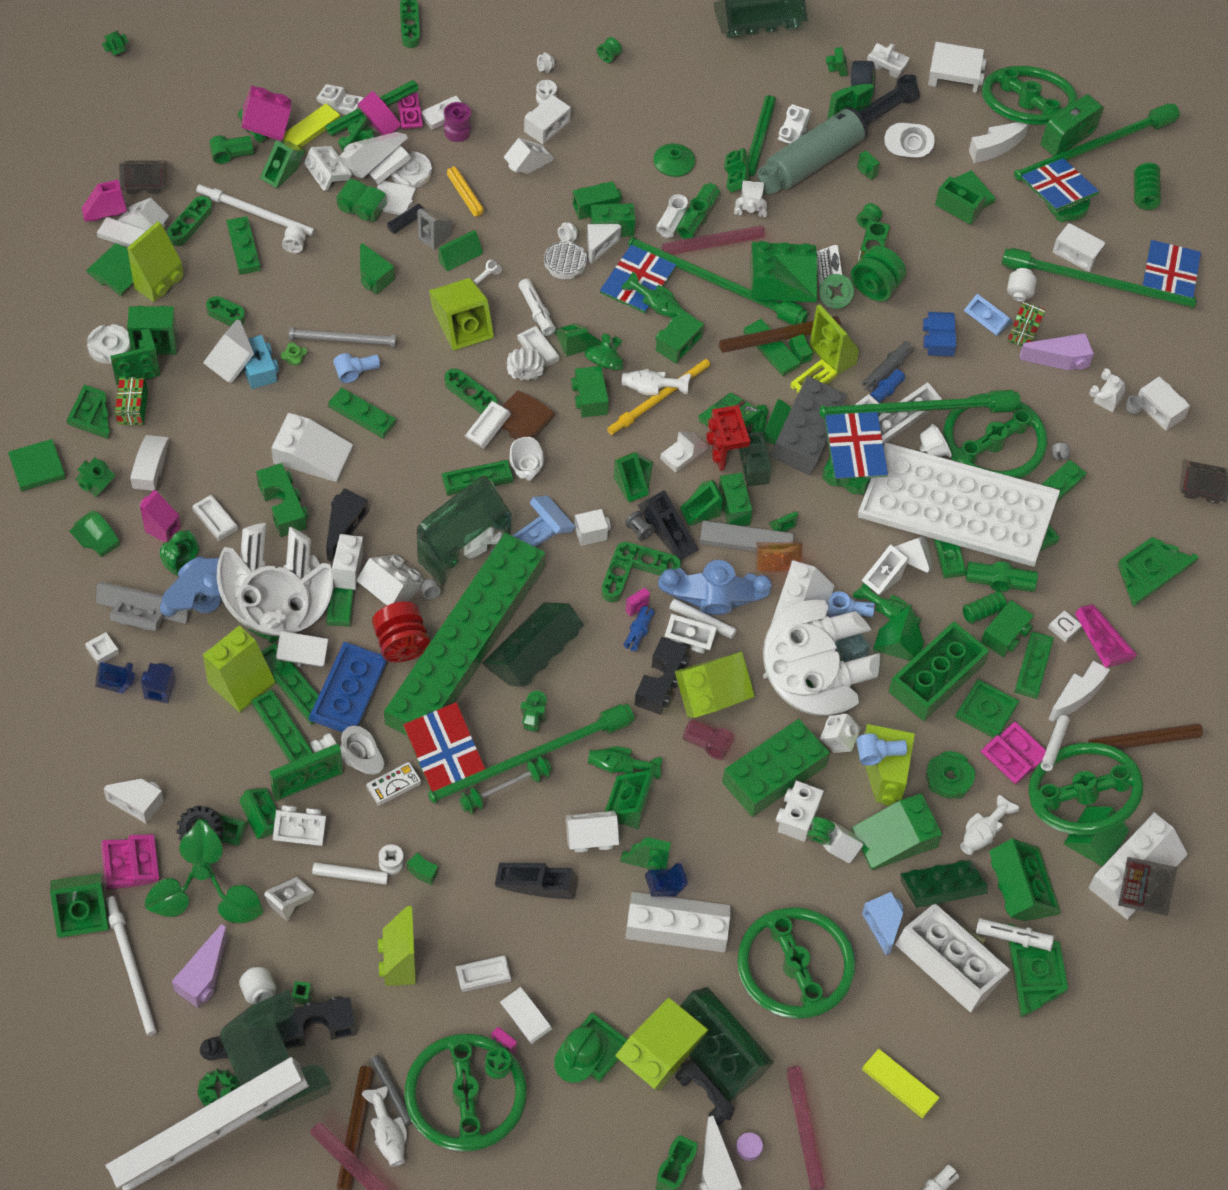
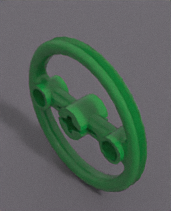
M1009 66L998 69L986 77L982 88L984 101L994 112L1009 120L1030 125H1047L1051 118L1078 100L1075 88L1065 78L1049 70L1033 66ZM1018 76L1039 78L1056 85L1067 95V106L1061 108L1058 100L1046 99L1041 96L1042 86L1038 82H1022L1018 79ZM999 82L1002 90L1014 91L1019 95L1018 104L1020 107L1025 109L1038 108L1042 111V114L1023 113L1003 105L994 97L991 90L994 83Z
M989 393L978 394L968 398H982L989 395ZM1020 401V407L1015 409L1016 411L1011 420L1004 424L1001 422L989 423L983 437L976 441H965L960 448L955 444L953 429L960 415L970 408L952 409L949 412L943 429V437L950 449L953 461L1017 479L1030 474L1042 462L1048 444L1046 428L1037 413L1024 402ZM1028 427L1034 428L1037 436L1036 451L1032 458L1024 465L1012 470L995 471L974 464L977 461L978 455L985 451H1001L1004 448L1006 438L1014 433L1023 434L1027 431Z
M1087 742L1062 747L1059 749L1054 765L1073 756L1088 754L1105 756L1117 761L1121 765L1114 766L1110 774L1096 777L1092 772L1081 771L1074 775L1072 779L1073 784L1059 788L1053 784H1046L1040 789L1041 781L1048 772L1041 768V761L1033 771L1029 781L1028 793L1031 806L1036 815L1048 826L1065 833L1089 835L1113 829L1122 824L1135 812L1142 799L1143 779L1135 761L1122 750L1102 743ZM1132 786L1131 795L1124 806L1111 816L1098 821L1071 822L1061 819L1050 812L1057 810L1061 802L1076 799L1082 805H1090L1098 800L1099 792L1114 788L1118 792H1125Z
M781 908L764 914L747 929L738 950V972L748 994L766 1010L783 1017L795 1019L811 1018L830 1011L846 996L855 974L854 951L844 931L827 916L806 908ZM790 920H804L818 925L827 931L840 947L844 961L843 976L838 987L830 996L824 997L821 986L813 981L808 970L810 954L804 947L797 946L791 933L792 922ZM783 927L787 931L779 932L776 928ZM765 928L771 930L772 939L778 942L785 955L783 971L788 977L796 979L801 990L800 1000L803 1006L786 1005L770 998L758 987L752 977L749 968V952L755 938ZM806 993H814L817 998H809Z
M455 1034L435 1041L417 1056L407 1074L405 1103L412 1123L429 1141L449 1150L475 1151L496 1144L514 1129L525 1108L526 1081L524 1072L515 1056L506 1049L511 1055L510 1073L515 1085L514 1104L509 1115L499 1127L485 1135L481 1133L480 1122L476 1117L475 1108L479 1096V1085L477 1080L472 1077L470 1065L472 1061V1048L478 1047L487 1051L495 1047L506 1049L499 1042L483 1035ZM445 1050H450L451 1061L455 1066L456 1079L453 1083V1100L460 1108L461 1121L459 1125L460 1136L458 1138L450 1137L434 1129L422 1116L416 1099L417 1082L422 1070L433 1057ZM458 1052H465L468 1054V1056L463 1059L458 1058L455 1055ZM463 1073L465 1074L466 1089H468L469 1110L466 1109V1098L463 1092ZM468 1125L476 1128L472 1133H467L463 1129Z

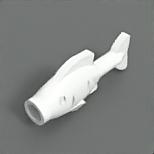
M649 369L623 373L622 386H627L643 395H659V389L662 387H675L682 393L688 394L691 374L683 375L679 379L665 378V372L656 373L649 371Z
M999 795L997 797L998 808L990 816L982 817L979 813H976L966 825V833L963 842L960 844L962 851L971 855L974 851L992 843L996 832L1002 829V823L998 821L1006 813L1018 812L1019 806Z
M385 1086L376 1090H364L362 1096L367 1101L373 1103L377 1118L371 1120V1125L375 1129L376 1145L388 1160L390 1167H396L405 1163L404 1151L407 1132L401 1117L393 1120L387 1114L383 1099L386 1097L388 1088Z

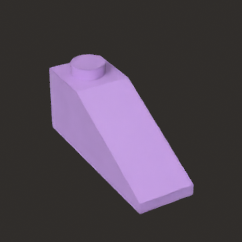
M1086 333L1023 343L1019 357L1023 361L1055 368L1082 370L1090 367L1094 353Z
M222 924L172 980L174 991L197 1008L203 1002H208L214 993L227 941L226 927Z

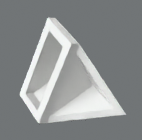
M926 536L894 546L909 559L908 564L927 573L932 571L933 564Z

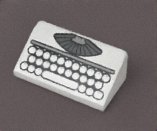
M838 245L817 251L819 288L822 281L829 275H842Z

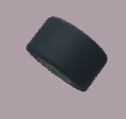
M853 61L851 86L872 84L874 86L872 97L875 91L874 61Z

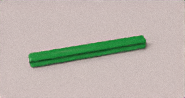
M411 80L379 98L388 107L417 92L419 87L416 81ZM358 108L326 125L325 128L330 136H334L347 129L351 122L358 123L361 117L367 116Z
M767 95L763 102L748 154L749 176L751 177L755 175L775 106V96Z

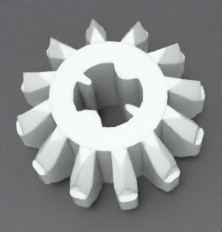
M522 347L520 350L514 349L513 352L508 354L507 358L508 374L512 375L514 379L519 378L520 381L523 379L527 381L537 379L538 376L543 374V355L539 353V350H532L531 348L524 349Z

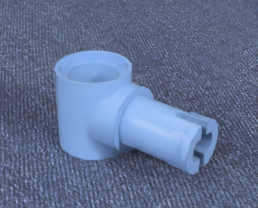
M343 353L333 360L338 377L342 383L353 382L362 371L380 368L377 354L358 359V357L352 358V355Z
M841 591L834 592L830 596L827 610L829 618L856 611L860 616L873 618L874 603L854 601V599Z
M864 734L856 739L860 763L865 766L878 764L885 756H905L907 753L905 740L884 741L883 739H878V736L875 734Z

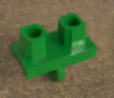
M361 117L358 123H350L348 126L349 136L341 137L338 141L342 151L351 143L374 138V131L368 126L367 117Z
M530 692L526 702H521L520 710L523 716L522 725H524V730L538 733L540 722H546L548 716L546 711L547 698L543 692Z

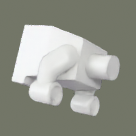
M743 181L741 197L735 202V215L737 213L742 215L743 210H747L749 213L759 211V217L761 215L763 217L767 216V202L762 199L764 182Z
M1106 368L1101 375L1103 380H1107L1106 384H1104L1100 391L1098 386L1093 385L1089 394L1091 397H1095L1094 403L1113 412L1122 400L1126 389L1125 383L1121 378L1111 374V371Z

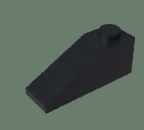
M346 488L339 495H335L331 502L332 507L326 544L327 560L330 562L335 557L339 535H352L369 513L368 500Z
M665 490L637 505L646 522L655 527L654 532L680 561L699 550Z

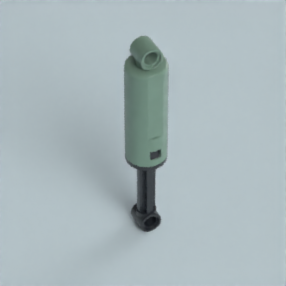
M912 74L899 77L896 81L897 86L859 112L852 107H846L767 159L766 166L761 167L757 171L759 182H764L763 193L773 194L780 189L788 190L865 140L868 135L867 125L902 102L912 103L917 101L921 96L917 77Z

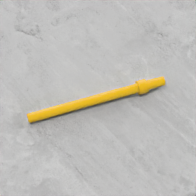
M704 359L683 375L691 374V379H693L710 367V362ZM664 387L659 391V395H653L632 411L625 412L619 416L618 421L607 428L608 433L613 435L623 427L627 428L634 423L637 417L678 388Z

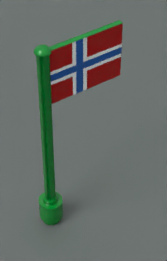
M457 702L402 726L430 788L428 792L429 800L436 804L437 800L600 730L602 732L606 731L607 734H612L630 726L631 722L635 721V718L628 704H618L600 712V718L597 719V722L485 769Z

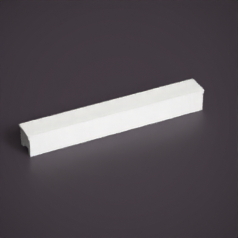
M290 1057L106 1164L105 1166L109 1170L116 1188L122 1187L123 1190L134 1189L309 1087L300 1068V1063Z

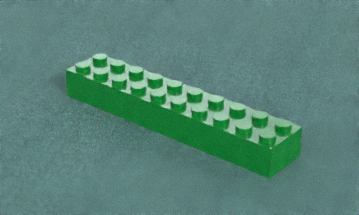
M504 533L385 708V725L406 735L403 724L456 702L545 568L544 551Z

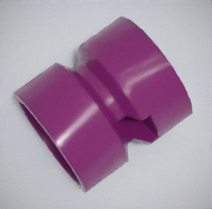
M452 102L444 109V135L453 142L467 140L471 134L470 108L462 102Z

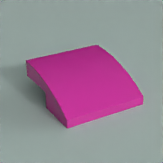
M1016 722L1012 723L1000 736L997 735L981 750V753L1015 785L1035 770L1037 765L1043 760L1046 752Z
M154 834L129 835L127 840H102L101 851L106 889L140 886L159 880Z

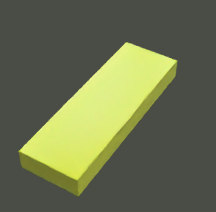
M324 104L286 131L283 141H290L302 148L326 130V125L339 119L340 114L328 104Z
M880 1049L873 1054L862 1068L866 1074L922 1119L940 1098Z

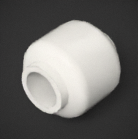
M1017 269L1009 276L1007 293L1017 302H1025L1026 299L1032 298L1037 284L1036 276L1029 269Z
M252 967L240 978L239 986L246 1001L252 1005H265L272 1000L276 993V984L269 970L264 967Z

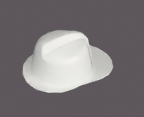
M896 123L888 128L884 137L885 145L891 153L905 157H923L930 153L935 143L932 131L920 124Z
M931 423V426L920 434L922 443L920 451H926L927 454L937 457L946 455L952 457L941 432Z
M360 726L347 727L341 736L342 743L340 749L342 760L348 766L366 774L374 775L380 773L383 770L384 761L372 735Z

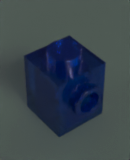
M165 663L149 664L148 670L143 672L141 678L144 699L168 704L175 682L173 667Z

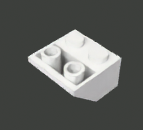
M389 555L369 558L356 581L383 603L390 605L396 602L409 601L421 590V585L425 580L421 577L419 571L405 565L401 557Z

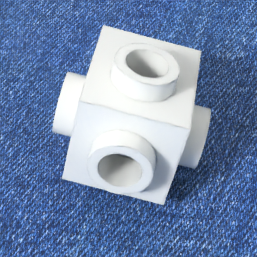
M848 714L829 716L820 740L833 753L849 752L854 747L861 727Z

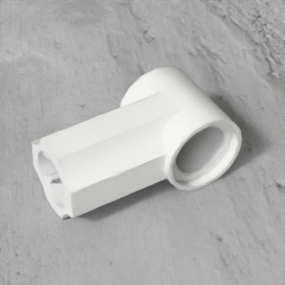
M677 194L669 199V206L656 226V231L662 237L669 238L674 236L676 227L688 210V200L685 196Z

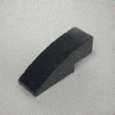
M499 863L495 886L539 897L574 899L578 877L573 868H549L546 863Z

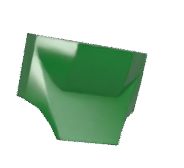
M93 510L73 523L74 526L69 530L83 548L95 550L100 557L120 546L119 539L112 528L98 512Z

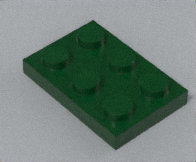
M960 860L956 863L935 865L931 868L914 869L909 872L900 873L901 883L916 908L988 894L987 884L971 860Z

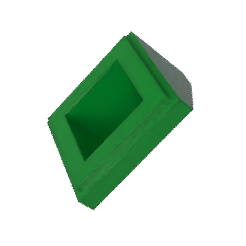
M795 511L770 521L769 525L773 531L786 532L796 527L798 512Z

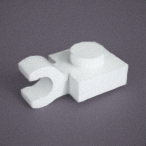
M489 527L486 530L479 528L464 536V556L472 559L487 551V545L497 544L502 538V533L494 534V528Z

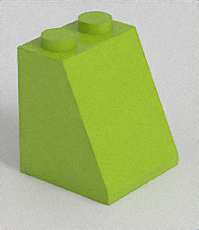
M470 278L429 290L432 309L453 351L494 338L488 300Z
M240 625L203 654L208 684L239 713L251 704L252 699L264 694L276 684L256 640Z
M867 724L864 734H875L878 736V739H883L884 741H906L907 753L905 756H885L878 764L865 766L875 801L885 806H891L902 800L905 791L915 733Z

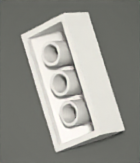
M792 561L772 623L784 610L802 601L825 600L828 605L835 585L816 567ZM791 634L792 641L798 643V638Z
M1154 812L1094 875L1089 889L1128 920L1139 908L1122 904L1121 902L1129 861L1150 865L1144 897L1145 901L1188 854L1175 829Z
M632 892L625 939L725 953L730 921V905Z
M936 904L931 905L908 924L895 944L970 1013L991 994L1010 971L1007 966Z

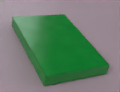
M338 743L269 771L272 795L275 801L343 774L342 753Z

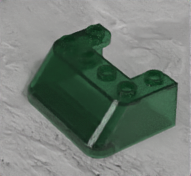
M719 0L713 3L721 33L726 34V38L743 35V31H746V35L757 34L758 29H765V32L778 31L777 27L785 26V30L802 27V23L808 21L805 0Z
M289 990L250 1006L222 1028L220 1033L221 1043L240 1086L290 1058L275 1025L289 1019L294 1014L295 1003ZM315 1064L301 1068L309 1087L257 1116L256 1119L268 1121L329 1094L331 1084L324 1069Z

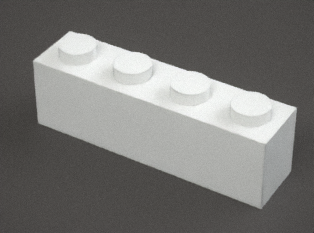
M927 382L900 402L942 400V398ZM931 411L881 414L878 418L883 445Z

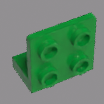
M150 328L141 330L142 339L138 340L140 349L110 356L116 385H118L119 377L152 379L153 377L160 376L156 349Z

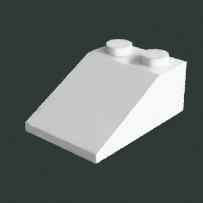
M288 413L271 448L273 463H282L284 467L337 482L353 449V444L311 419Z

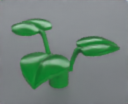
M201 819L184 835L179 846L180 854L184 860L192 863V871L189 872L185 884L181 887L178 880L174 878L162 879L150 889L145 899V908L148 911L165 917H175L182 914L189 905V897L184 891L188 889L192 879L196 878L203 881L211 878L220 898L223 899L218 904V913L222 918L232 923H246L258 918L263 913L259 896L249 886L235 885L228 889L226 895L222 892L215 873L212 871V863H216L222 856V843L213 828Z

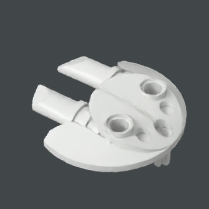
M266 523L244 528L242 531L240 557L233 548L224 547L218 560L217 585L225 606L240 623L261 634L280 636L281 631L298 633L308 628L320 618L329 604L333 589L331 565L322 563L311 571L309 568L311 539L300 531L289 527L286 565L283 568L265 566L263 557ZM244 595L252 599V604L244 600ZM290 602H293L297 605L298 611H295L290 607Z
M825 600L802 601L784 610L771 624L763 647V661L766 671L763 674V678L769 679L775 691L789 705L804 713L816 716L837 715L856 706L859 703L858 694L850 686L877 678L880 666L879 653L847 662L840 661L838 652H835L837 648L835 645L836 640L869 632L871 628L856 611L829 618L826 616L828 605ZM791 634L798 638V643L792 641ZM806 679L812 682L813 688L807 686Z

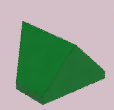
M575 323L555 329V334L566 357L584 352L591 346L601 345L602 342L588 333L586 327Z
M637 452L627 454L614 461L613 478L627 502L649 495L648 490L653 461Z
M703 481L692 496L680 506L688 525L692 526L721 516L723 497L715 481Z
M911 604L879 629L873 651L911 661L922 651L924 640Z

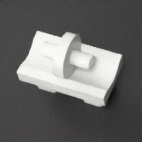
M877 43L873 51L869 53L867 60L874 61L875 69L886 68L889 70L890 76L897 78L908 64L909 57L896 52L895 45L892 43L888 48Z
M792 104L786 113L787 118L779 131L780 136L778 140L790 144L800 138L803 133H806L808 130L806 125L812 111Z

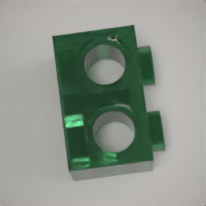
M763 432L748 433L750 446L738 449L746 485L748 487L769 484L772 468Z

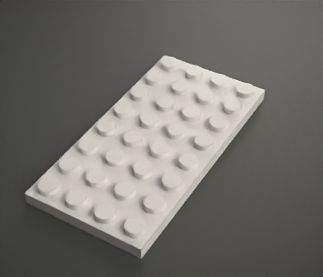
M885 442L883 448L888 476L871 478L858 511L859 518L1035 567L1060 490Z

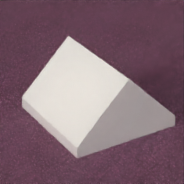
M236 320L203 362L229 383L235 380L254 355L240 320Z

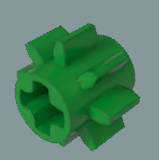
M117 30L104 36L106 42H103L102 45L105 52L111 51L114 56L127 50L125 44L129 43L125 33L120 35Z

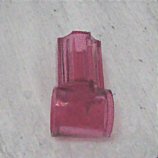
M692 719L687 724L683 734V740L704 748L709 756L717 760L724 759L735 739L734 735L724 728L713 729Z

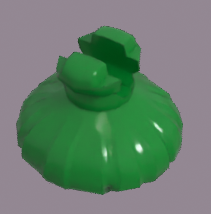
M603 333L601 345L591 346L586 349L584 356L589 361L611 370L623 369V359L617 352L618 346L622 344L621 338L615 336L611 342V336Z

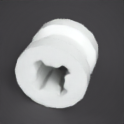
M542 80L537 84L536 100L538 104L551 95L557 97V86L553 81Z
M297 226L287 227L284 233L285 238L282 240L283 249L290 253L301 252L304 247L303 242L306 239V232Z
M330 733L325 734L323 739L319 741L314 740L311 742L314 753L336 744Z
M393 844L382 847L378 855L381 871L388 872V875L398 874L404 866L403 851L400 847Z

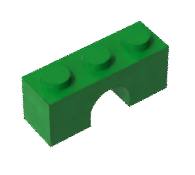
M282 463L256 471L257 484L265 502L272 499L283 501L281 504L271 507L272 518L280 538L289 534V527L298 531L307 529L306 520L309 519L306 507H301L299 503L301 497L298 489H293L291 485L293 479L290 471H285Z

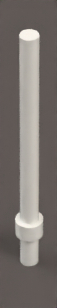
M201 184L197 186L196 192L210 197L212 201L217 203H226L285 227H300L306 232V235L311 237L315 233L314 228L226 195L224 191L217 188L211 189Z
M111 896L105 899L110 914L108 920L111 928L115 930L146 1035L151 1036L156 1034L157 1031L124 928L126 922L123 913L119 911L115 897Z

